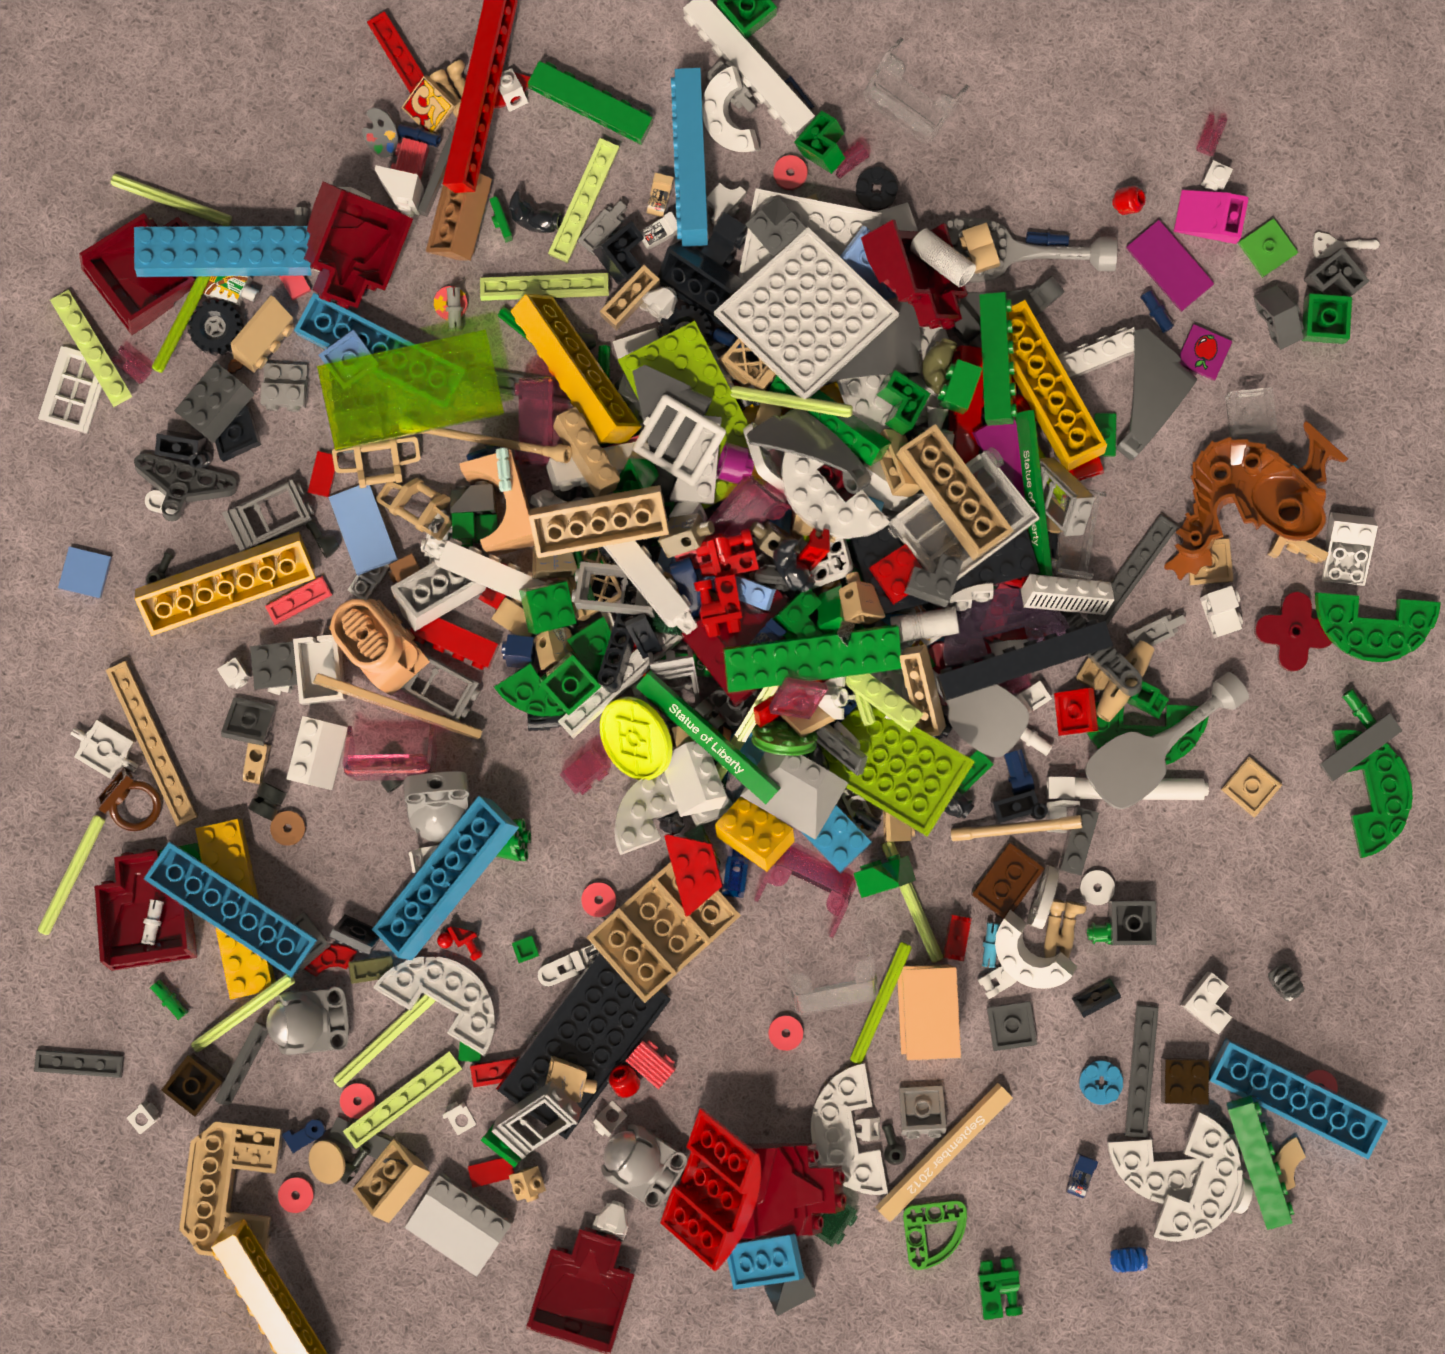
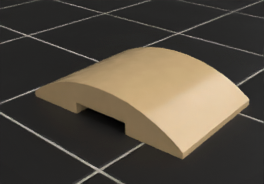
M670 862L586 938L645 1003L741 915L718 890L692 914L685 917Z

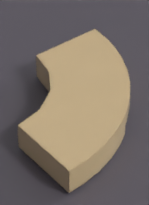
M1297 1137L1288 1140L1278 1150L1273 1161L1279 1164L1282 1175H1278L1280 1183L1285 1182L1287 1190L1296 1187L1294 1181L1295 1168L1300 1161L1306 1158Z

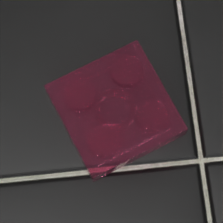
M786 677L769 706L770 713L810 719L828 690L826 683Z

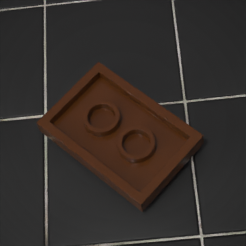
M1009 843L971 895L1004 919L1010 910L1014 912L1045 868Z

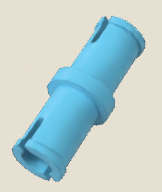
M987 923L986 938L982 944L984 947L982 966L984 967L988 966L990 958L989 967L996 968L997 953L995 941L1001 924L995 923L993 930V923Z

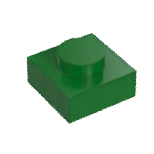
M533 936L511 943L519 964L540 956Z

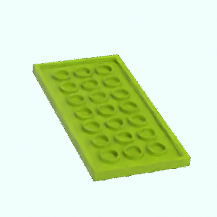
M695 321L618 359V363L637 399L638 395L633 370L643 365H647L692 387L693 390L712 398L705 416L721 417V427L726 430V434L719 445L717 466L726 442L746 447L749 450L743 428L748 426L749 423L736 399L730 395L732 391ZM755 465L749 481H740L739 484H734L716 478L714 505L764 480L758 474ZM701 503L704 510L713 506L712 504Z
M872 704L870 705L875 722L865 726L863 725L858 706H856L841 724L860 742L859 750L868 756L864 772L857 776L817 742L830 766L829 771L848 782L847 789L928 837L974 761L915 726L909 733L892 719H886V715Z

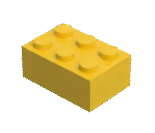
M741 796L715 823L717 838L766 872L795 842L793 828Z

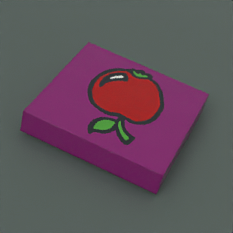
M1193 324L1179 354L1180 363L1186 369L1215 381L1233 341Z

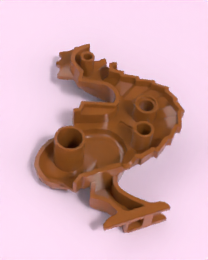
M1307 421L1304 422V431L1310 443L1307 463L1298 469L1280 457L1279 453L1267 449L1266 444L1248 442V439L1232 440L1231 437L1216 443L1212 441L1205 451L1200 452L1196 462H1193V475L1190 477L1195 487L1192 490L1196 501L1193 504L1194 515H1190L1189 512L1186 513V520L1182 528L1176 531V534L1183 539V543L1181 545L1179 543L1174 545L1179 553L1164 565L1165 570L1175 571L1178 580H1182L1187 573L1197 575L1202 567H1211L1213 565L1210 549L1216 539L1224 537L1218 520L1219 513L1223 506L1235 503L1243 523H1252L1256 530L1264 524L1284 539L1307 541L1315 538L1326 524V515L1323 508L1326 490L1317 487L1327 484L1325 469L1329 460L1346 462L1348 458ZM1220 471L1227 473L1224 478L1219 479L1216 477V474Z

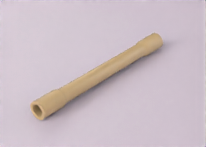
M1081 815L1020 823L951 828L952 841H961L980 837L1038 831L1082 828Z

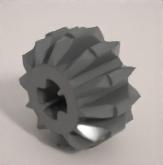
M1284 963L1276 966L1268 973L1272 987L1285 1001L1296 999L1304 992L1303 983L1300 981V978L1287 964Z

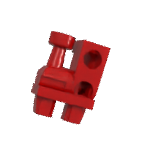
M749 528L742 529L740 535L726 536L723 533L705 536L706 540H703L701 546L696 549L698 557L710 554L711 561L699 563L702 576L715 575V578L759 569ZM743 543L744 546H747L744 549L732 551V547Z
M735 574L718 577L713 580L718 600L712 601L709 589L712 588L711 580L695 582V591H700L701 608L699 610L701 626L705 627L708 638L720 636L718 624L725 622L729 634L740 632L742 613Z

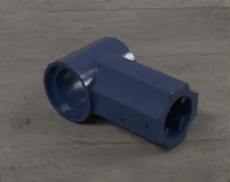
M1022 749L1006 753L1004 759L1009 773L1008 780L1013 787L1011 790L1013 795L1035 790L1033 778L1027 769Z

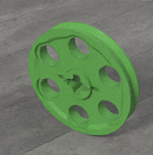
M771 721L762 727L756 725L752 729V743L757 748L769 753L803 755L814 751L817 747L818 735L815 731L801 738L786 721Z

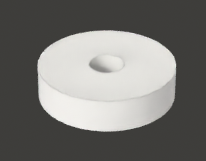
M1100 870L1090 871L1081 879L1080 893L1086 902L1093 905H1102L1113 897L1115 884L1112 877L1106 872ZM1097 883L1101 886V890L1099 892H1096L1093 889L1094 885Z
M1242 1177L1241 1192L1232 1210L1233 1212L1242 1214L1249 1207L1253 1194L1251 1180Z

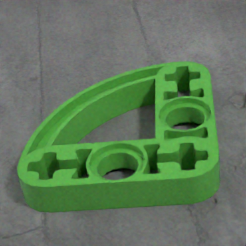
M948 1200L909 1205L904 1209L903 1222L907 1255L912 1268L922 1270L933 1267L943 1262L956 1250L964 1235L967 1221L966 1207L961 1201ZM955 1204L962 1208L959 1216H955L953 1212L947 1213L948 1218H944L943 1205H947V1210L953 1209ZM931 1207H938L941 1214L938 1218L932 1219L929 1217L928 1211ZM921 1208H925L924 1214L927 1220L922 1221V1216L915 1217V1221H911L909 1217L907 1218L910 1210L914 1209L915 1213H922ZM957 1221L954 1233L945 1247L928 1257L924 1225ZM914 1231H918L922 1235V1239L918 1243H912L909 1239L910 1234ZM923 1246L924 1249H919V1254L921 1257H924V1260L921 1261V1265H917L915 1261H912V1258L916 1257L915 1249L910 1251V1247L918 1248Z

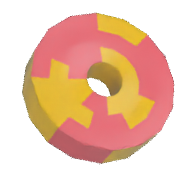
M455 286L441 288L434 297L433 305L435 311L445 320H448L446 288L453 287L454 296ZM460 289V304L463 307V311H461L462 317L467 310L468 301L466 295Z

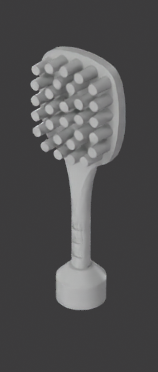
M957 218L945 222L953 248L966 258L969 257L967 249H962L959 240L960 237H963L962 231L984 223L988 225L1000 266L978 274L974 273L968 281L970 283L995 280L1004 275L1011 264L1032 259L1090 260V263L1097 271H1116L1117 237H1099L1090 247L1042 246L1014 240L1009 235L1006 227L987 219Z
M878 620L874 627L889 625L884 623L882 620ZM933 670L937 691L942 696L936 676L940 674ZM998 685L946 701L949 708L948 720L955 732L969 745L991 757H1000L1010 751L1021 738L1029 721V712L1023 703Z
M1226 672L1213 682L1212 697L1172 727L1153 736L1129 732L1112 739L1097 750L1086 764L1085 772L1090 784L1098 795L1113 808L1126 809L1137 804L1149 795L1165 776L1167 771L1165 758L1172 746L1189 730L1218 708L1237 709L1249 699L1247 689L1234 674Z

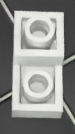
M657 328L613 341L618 359L659 339Z
M389 564L359 576L357 575L348 591L360 599H369L390 569Z
M993 583L972 586L951 596L949 607L955 606L956 611H964L967 608H971L972 600L986 602L989 599H993Z

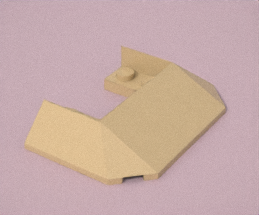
M216 1121L191 1141L179 1230L187 1237L198 1254L214 1256L212 1245L221 1230L243 1218L267 1254L271 1236H268L271 1217L230 1212L235 1169L277 1173L279 1150L282 1149L281 1129Z

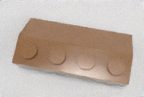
M479 173L475 192L454 193L443 185L426 248L427 253L456 260L471 261L477 235L480 231L482 216L485 212L487 197L490 192L491 178Z

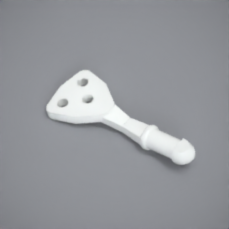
M1321 232L1314 234L1312 244L1316 259L1328 257L1342 248L1374 250L1380 246L1379 241L1375 239H1358L1357 241L1345 242L1338 241L1331 235Z

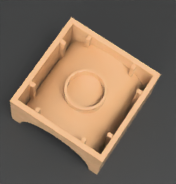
M508 450L509 458L507 460H509L511 478L509 481H511L512 489L502 492L506 498L504 519L494 533L480 539L482 547L488 556L493 555L496 557L534 546L529 520L530 507L518 464L511 450ZM496 453L459 463L461 472L469 484H476L478 481H488L489 484L499 489L500 480L498 479V459Z
M949 964L904 966L897 981L901 1054H906V1060L961 1058L956 967Z

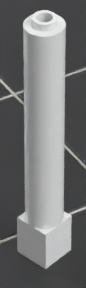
M1046 777V799H1102L1094 790L1087 777ZM1163 778L1158 786L1142 800H1204V797L1208 796L1209 786L1203 778Z

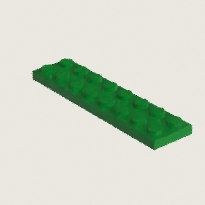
M896 624L854 630L851 632L852 636L848 647L839 638L838 632L725 647L723 651L728 692L902 669L900 662L899 626Z

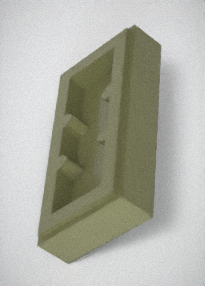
M392 956L348 962L351 984L379 980L387 971L393 968Z

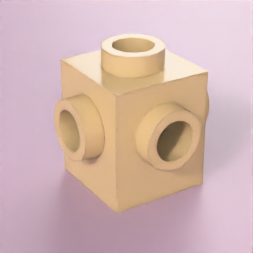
M538 1166L526 1168L509 1175L517 1201L526 1199V1202L539 1198L538 1194L546 1191Z

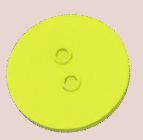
M621 697L606 706L600 719V736L604 749L615 766L626 775L637 780H651L665 772L672 758V741L668 728L658 712L648 703L635 697Z

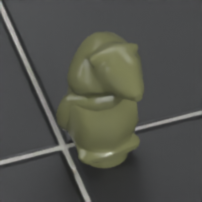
M942 338L941 342L936 341L929 349L922 367L926 386L936 394H939L943 384H947L948 380L945 379L946 368L951 364L958 346L954 341Z

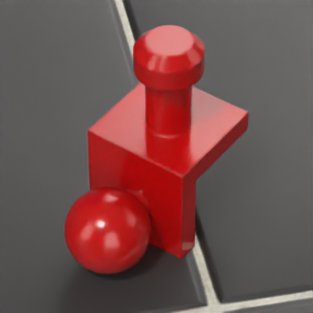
M451 926L447 929L449 933L443 932L437 938V944L444 949L451 947L453 940L457 947L465 944L471 954V960L475 961L483 955V952L478 950L473 941L474 938L479 936L477 932Z

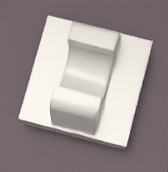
M869 1117L855 1121V1124L862 1125V1132L855 1133L856 1137L861 1138L862 1141L880 1139V1117Z

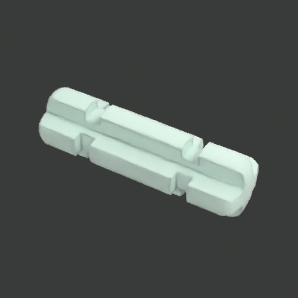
M507 448L496 449V457L498 459V479L500 480L499 489L502 492H506L512 489L511 481H509L511 478L509 460H507L509 454Z

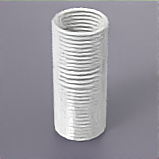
M927 228L921 230L911 242V252L958 287L964 286L976 270L974 263Z
M955 606L923 611L920 614L915 612V616L914 613H910L908 615L890 617L891 625L897 624L899 626L900 643L959 634Z

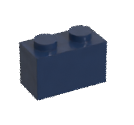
M508 634L507 641L502 643L501 651L503 660H506L507 667L523 668L529 663L533 667L535 657L534 637Z

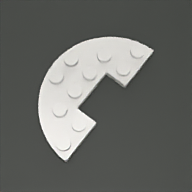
M784 453L781 477L785 496L794 512L810 527L815 528L819 532H822L823 529H828L830 535L836 538L851 539L869 536L890 524V521L863 490L859 491L845 503L818 471L824 463L793 453Z
M664 772L651 780L640 779L627 791L621 800L616 812L614 828L615 840L620 855L659 841L661 837L653 820L678 811ZM727 796L721 808L691 814V817L697 827L721 818L733 803Z
M417 957L413 960H406V962L391 968L374 985L373 988L410 1011L421 994L424 993L457 1013L458 1016L447 1034L481 1055H486L494 1034L495 1017L493 1004L482 981L464 965L443 957Z
M865 1063L857 1064L838 1073L822 1089L812 1112L811 1139L812 1143H817L819 1161L822 1165H842V1171L845 1174V1182L843 1184L845 1187L865 1194H888L880 1149L858 1153L851 1110L872 1107Z
M1200 1112L1196 1115L1183 1151L1184 1154L1203 1161L1189 1201L1186 1202L1167 1194L1152 1235L1153 1237L1168 1241H1182L1202 1237L1212 1232L1221 1222H1224L1238 1201L1242 1186V1170L1238 1150L1222 1126Z
M1236 1133L1228 1134L1238 1150L1239 1143ZM1151 1139L1107 1142L1114 1168L1122 1180L1135 1192L1164 1204L1167 1194L1186 1202L1189 1201L1203 1161L1196 1158L1154 1161Z

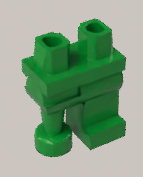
M1012 1257L1000 1258L1001 1270L993 1271L992 1260L980 1261V1273H977L983 1320L1004 1318L1000 1296L1002 1294L1007 1295L1009 1306L1005 1308L1006 1316L1023 1314V1307L1018 1304L1017 1291L1020 1288L1019 1271L1015 1268Z

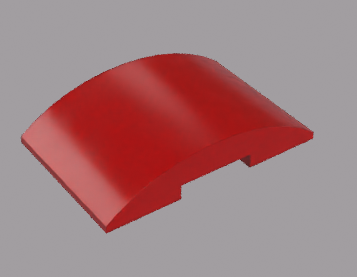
M700 1108L687 1144V1148L691 1151L680 1184L674 1185L671 1190L660 1224L713 1271H717L735 1249L751 1219L760 1189L761 1164L758 1153L705 1109Z

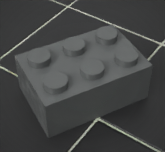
M215 362L174 411L214 443L254 396V393Z

